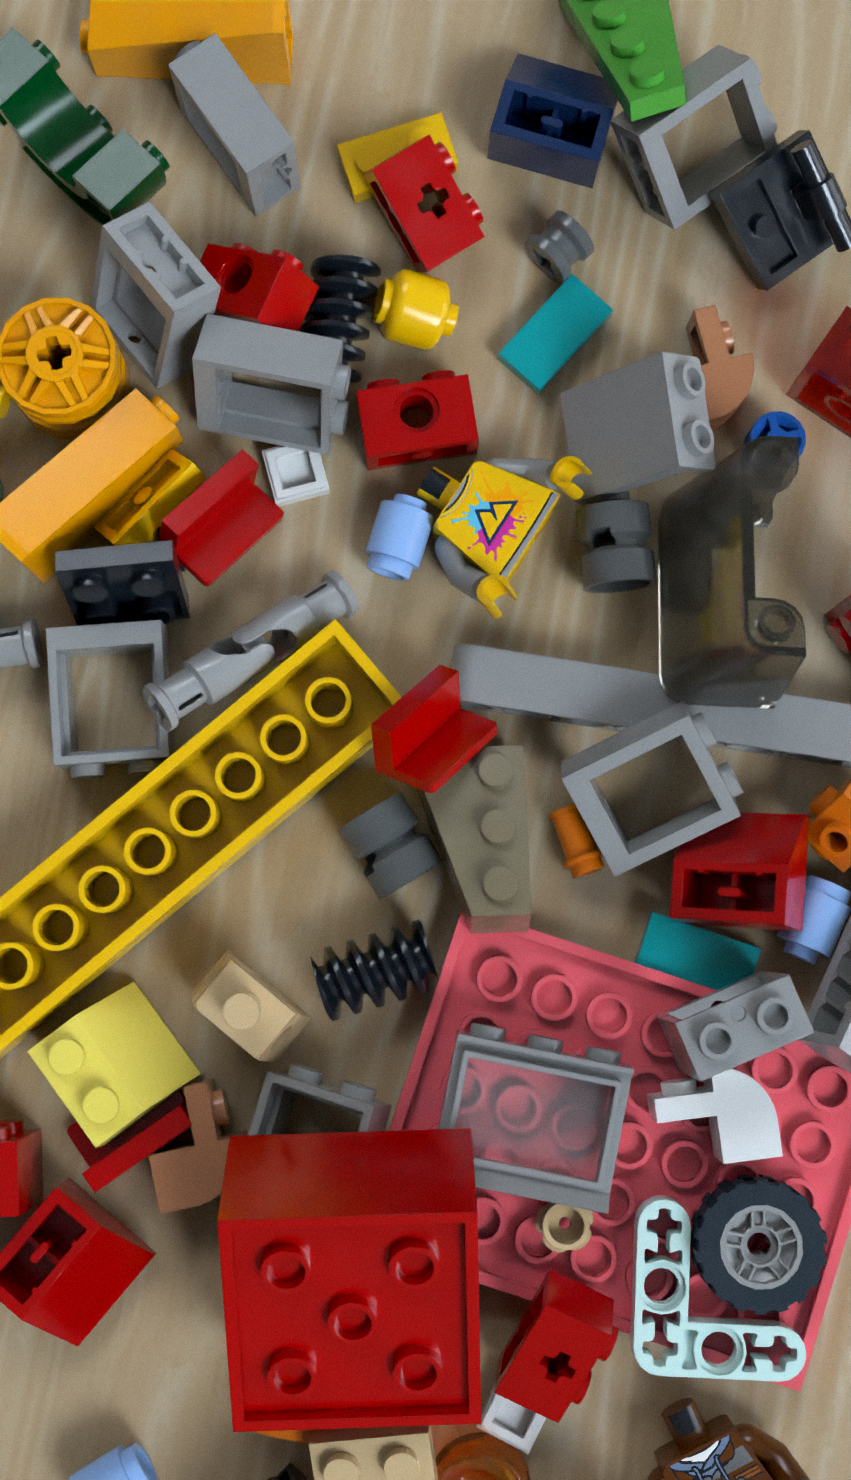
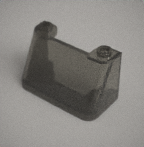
M757 437L717 462L714 470L699 474L670 493L662 504L658 517L659 679L666 695L678 703L685 701L687 705L774 709L806 658L805 625L803 617L796 607L784 600L756 597L754 527H769L773 518L772 502L776 494L787 489L797 475L799 467L798 437Z

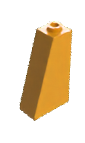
M90 0L89 20L82 19L80 22L79 40L81 53L89 55L96 76L172 80L168 64L175 60L177 53L187 44L193 41L202 42L216 33L251 83L291 85L294 30L289 0Z
M135 388L0 502V543L45 583L55 573V551L78 549L96 531L93 527L169 449L175 450L183 442L182 436L175 425L180 420V417L158 395H155L149 401Z

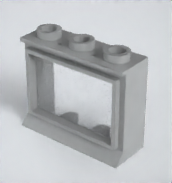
M471 1022L469 1033L457 1030L437 1129L471 1128L476 1187L608 1214L612 1179L631 1078L634 1074L632 1067L620 1063L621 1053L593 1046L586 1047L585 1056L562 1052L564 1041L529 1034L527 1044L504 1040L506 1029Z

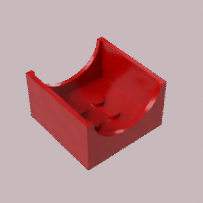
M471 1128L230 1136L217 1224L233 1432L481 1424L478 1211Z

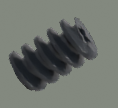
M336 254L316 258L311 263L310 272L314 278L312 281L319 286V289L304 318L306 323L300 326L299 332L343 340V365H348L349 362L364 361L366 352L353 346L352 341L369 339L370 330L356 324V320L373 318L374 309L361 303L360 299L377 297L378 288L372 283L364 281V277L380 276L381 268L366 258L353 255ZM351 368L350 383L361 381L362 374Z
M420 920L412 921L411 939L407 940L400 929L395 926L390 928L388 946H384L378 936L372 933L368 935V946L365 953H362L352 939L346 941L345 959L340 960L331 946L324 948L322 966L318 967L312 957H310L325 1011L332 1021L340 1019L342 1001L346 1002L354 1014H359L363 1010V997L365 994L369 996L378 1008L385 1005V992L388 987L398 1000L402 1001L407 998L408 981H412L420 993L425 994L429 992L430 975L434 974L438 979Z

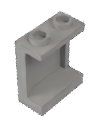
M661 351L560 393L569 456L579 458L592 471L590 476L578 474L573 477V483L584 492L580 499L575 500L576 503L594 504L613 500H630L629 490L681 472L706 473L716 468L713 449L714 435L710 428L705 397L706 382L701 370L700 360L697 357Z

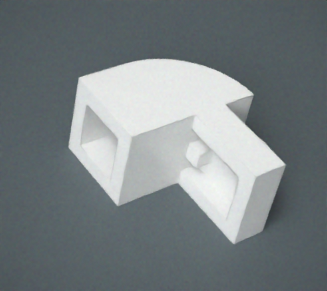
M734 1068L703 1080L704 1086L702 1087L696 1086V1079L694 1078L673 1079L660 1082L661 1092L647 1094L649 1115L656 1123L708 1117L713 1154L723 1164L783 1156L777 1114L769 1095L753 1078Z

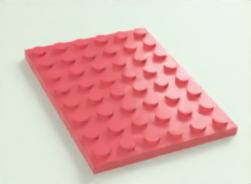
M460 911L389 1131L438 1128L456 1031L469 1033L471 1022L506 1029L504 1040L527 1044L529 1034L564 1041L562 1052L585 1056L587 1046L617 1051L621 1053L620 1063L629 1065L634 1069L610 1190L608 1214L592 1211L594 1221L590 1225L592 1235L588 1243L579 1250H566L563 1253L552 1251L543 1243V1235L537 1231L535 1224L539 1208L546 1206L548 1202L476 1187L479 1284L532 1301L551 1269L613 1298L612 1325L618 1327L619 1331L630 1334L634 1219L641 1203L652 1196L658 1195L673 1198L687 1212L692 1232L694 1223L691 1219L694 1211L699 1210L703 1203L701 1199L707 1192L712 1193L718 1188V1183L726 1179L729 1181L737 1179V1175L749 1174L752 1177H759V1174L771 1176L777 1181L786 1183L803 1195L822 1220L819 1223L821 1229L826 1232L827 1243L824 1244V1253L827 1254L826 1265L821 1268L819 1274L821 1277L816 1287H811L806 1293L808 1297L801 1303L795 1302L788 1306L789 1310L780 1313L776 1310L768 1311L767 1315H755L753 1311L746 1309L742 1312L733 1308L727 1301H722L701 1278V1274L693 1263L691 1257L693 1248L690 1245L688 1316L776 1320L786 1323L794 1329L805 1344V1364L799 1374L792 1379L770 1382L800 1392L851 1225V1073L826 1060L799 1040L734 1067V1069L753 1078L769 1095L777 1114L783 1156L723 1164L713 1154L708 1117L656 1123L650 1118L647 1100L648 1093L661 1092L660 1082L692 1078L678 1069L656 1016L715 991L714 989L531 928L528 929V932L470 933L463 913ZM715 1001L712 1003L711 1007L722 1002ZM469 1057L455 1129L471 1128L473 1156L594 1180L611 1086ZM696 1080V1086L702 1087L704 1082ZM666 1208L659 1209L657 1219L648 1220L647 1227L652 1228L657 1233L658 1252L645 1249L644 1258L654 1255H663L674 1260L678 1258V1251L669 1253L665 1248L667 1230L671 1228L677 1229L678 1221L670 1218ZM567 1217L561 1218L559 1221L560 1227H569L570 1219ZM763 1233L751 1235L747 1242L749 1252L759 1249L765 1252L769 1247L765 1242ZM654 1269L645 1278L644 1290L646 1295L657 1301L666 1300L671 1297L677 1285L676 1276L668 1269ZM644 1309L642 1318L652 1316L655 1321V1336L651 1342L673 1349L674 1343L669 1342L663 1333V1316L674 1320L676 1312L660 1315ZM714 1332L708 1335L702 1343V1357L716 1364L728 1360L734 1348L731 1336L723 1332ZM751 1333L743 1334L747 1351L744 1365L751 1364L748 1352L766 1354L773 1365H779L781 1355L790 1354L791 1348L783 1343L780 1336L774 1337V1343L771 1347H754L749 1341Z

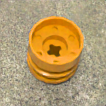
M43 298L23 306L5 323L0 335V379L4 389L17 403L23 414L41 432L62 440H75L130 393V370L107 322L90 306L70 298ZM66 354V357L62 359L63 368L54 370L52 367L57 365L56 356Z

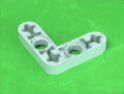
M658 1195L643 1201L637 1209L634 1219L630 1323L631 1351L640 1367L649 1374L668 1377L780 1382L797 1376L805 1364V1344L794 1329L786 1323L776 1320L688 1316L691 1245L690 1218L685 1209L671 1197ZM666 1208L670 1218L678 1221L677 1229L671 1228L667 1230L665 1248L669 1253L678 1251V1258L674 1260L663 1255L644 1258L645 1249L658 1252L657 1233L652 1228L647 1227L648 1220L657 1219L659 1209ZM664 1268L674 1273L677 1285L671 1297L666 1300L657 1301L646 1295L644 1282L651 1271ZM644 1309L660 1315L676 1312L674 1320L663 1316V1333L666 1339L674 1343L673 1349L667 1348L663 1350L662 1359L654 1360L650 1350L643 1347V1342L653 1341L655 1336V1321L652 1316L642 1318ZM714 1332L727 1333L731 1336L734 1345L729 1359L719 1364L709 1363L702 1357L701 1352L704 1339ZM751 1333L749 1341L754 1347H771L774 1343V1337L780 1336L783 1343L791 1348L790 1354L781 1355L779 1365H773L770 1358L764 1353L748 1352L751 1364L744 1365L747 1351L743 1334Z

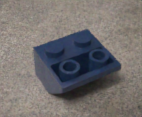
M518 53L505 79L490 129L487 159L593 188L611 127L610 120L614 117L618 100L604 77Z

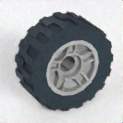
M749 1174L737 1175V1179L731 1181L726 1179L718 1183L717 1189L712 1193L707 1192L701 1199L703 1203L698 1211H694L691 1219L694 1223L691 1232V1246L693 1248L691 1257L695 1267L701 1274V1278L722 1301H727L733 1308L742 1312L746 1309L753 1311L755 1315H767L768 1311L776 1310L780 1313L789 1310L788 1306L795 1302L801 1303L808 1297L806 1293L811 1287L817 1286L821 1279L819 1276L821 1268L826 1265L827 1254L824 1253V1244L827 1243L826 1232L821 1229L819 1222L822 1220L817 1211L809 1205L808 1200L798 1191L782 1181L773 1179L771 1176L759 1174V1177H752ZM763 1233L765 1242L769 1245L768 1249L765 1252L761 1249L749 1252L747 1242L751 1235Z

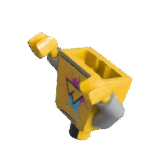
M575 456L563 457L558 462L536 458H493L487 463L476 460L460 483L438 468L433 467L423 480L417 495L442 510L433 526V536L436 539L434 551L450 584L477 602H481L492 618H500L502 613L494 601L502 595H509L514 600L518 598L509 581L557 507L561 495L553 490L560 488L569 498L573 500L580 499L584 492L576 484L571 483V480L578 474L590 476L592 471Z

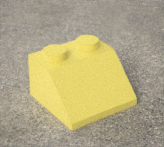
M135 981L76 1014L27 1051L95 1148L111 1144L202 1074Z

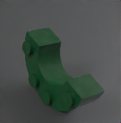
M12 28L0 39V123L3 126L7 123L25 143L22 149L80 209L101 226L147 203L167 182L165 172L170 168V165L163 154L148 140L140 145L124 129L114 136L111 133L113 129L106 118L91 104L85 108L59 77L56 71L61 66L53 53L40 40L37 39L30 44L19 32Z

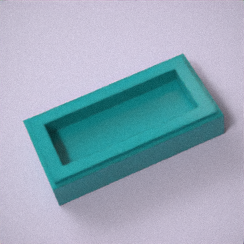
M571 274L498 353L497 359L539 395L612 316L613 309L577 277Z
M650 912L634 963L718 990L753 975L761 948Z

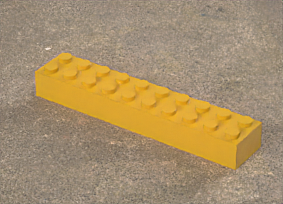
M336 619L0 897V1059L373 747L371 724L402 697Z

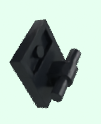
M798 130L710 192L757 289L768 291L833 244L837 252H843L851 248V219L846 210L847 202L834 174L828 171L810 130Z
M173 540L55 551V572L77 626L161 620L164 624H168L175 619L190 618L189 596L182 575L186 568L178 561Z

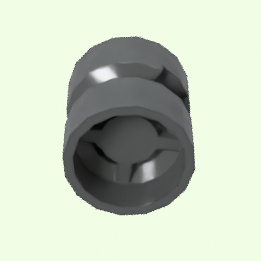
M613 500L594 503L577 509L578 542L588 548V552L580 559L584 591L591 593L625 592L646 588L656 583L654 551L644 546V542L652 535L649 504L640 500Z
M402 793L393 795L375 805L338 830L353 857L365 858L368 864L363 874L379 900L443 862L428 835L416 834L414 831L418 819Z

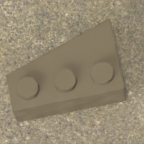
M524 745L484 746L435 793L416 789L425 810L432 835L434 834L443 857L445 869L469 932H528L532 910Z

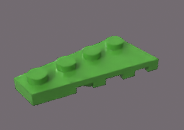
M559 0L560 8L631 122L686 105L685 83L669 0Z

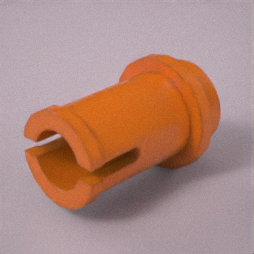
M575 804L563 807L549 814L566 858V862L562 864L563 869H569L573 879L605 868L602 860L604 856L598 850L597 844Z

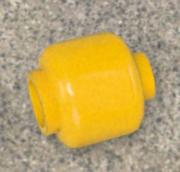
M403 269L396 272L392 279L384 278L382 280L377 297L375 298L372 320L379 324L381 334L387 341L420 350H429L438 343L442 335L451 336L456 325L459 307L458 304L451 303V292L446 281Z

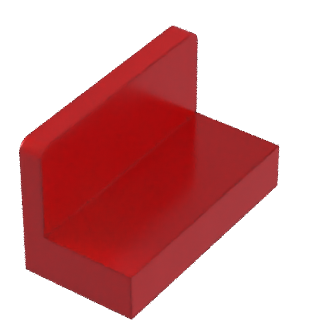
M243 449L161 521L159 541L173 540L179 563L206 587L213 584L283 519V510L254 484L259 464Z
M439 664L371 724L375 771L425 792L435 793L497 734V723L461 709L459 671Z
M180 1090L109 1145L95 1148L77 1121L68 1127L67 1134L90 1167L82 1175L92 1191L96 1193L192 1126V1123L189 1120L185 1096Z

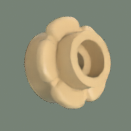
M548 1202L546 1206H541L536 1214V1229L542 1233V1241L545 1246L552 1251L563 1253L566 1250H579L588 1243L592 1235L590 1225H592L594 1217L590 1210ZM563 1217L570 1219V1225L567 1228H562L559 1225V1221Z

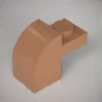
M711 305L693 310L686 326V331L693 356L700 360L701 370L705 377V397L710 428L714 431L731 419L747 395L754 376V358L752 352L730 358V354L734 353V339L730 325L727 321L720 322L716 305Z
M214 1078L193 1082L183 1087L194 1142L158 1149L148 1156L160 1215L197 1207L218 1197L222 1191L229 1137L248 1135L247 1130L225 1135L223 1125L231 1123L230 1107L225 1090H216Z

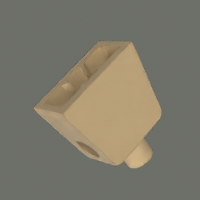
M229 949L191 994L192 1006L259 1061L275 1063L311 1020L307 1013Z

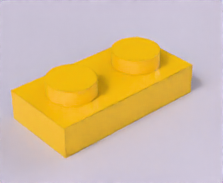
M442 112L337 145L338 155L354 203L374 198L371 189L362 175L363 173L429 134L434 144L441 142L446 147L454 161L456 172H458L459 162Z
M170 448L93 528L112 546L151 542L157 534L162 519L190 496L207 477L192 461Z

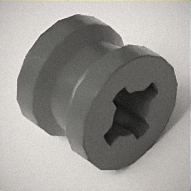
M559 210L547 220V229L542 234L534 233L524 243L525 250L533 263L548 278L557 283H562L571 275V266L577 260L585 261L594 252V244L584 228L570 215Z

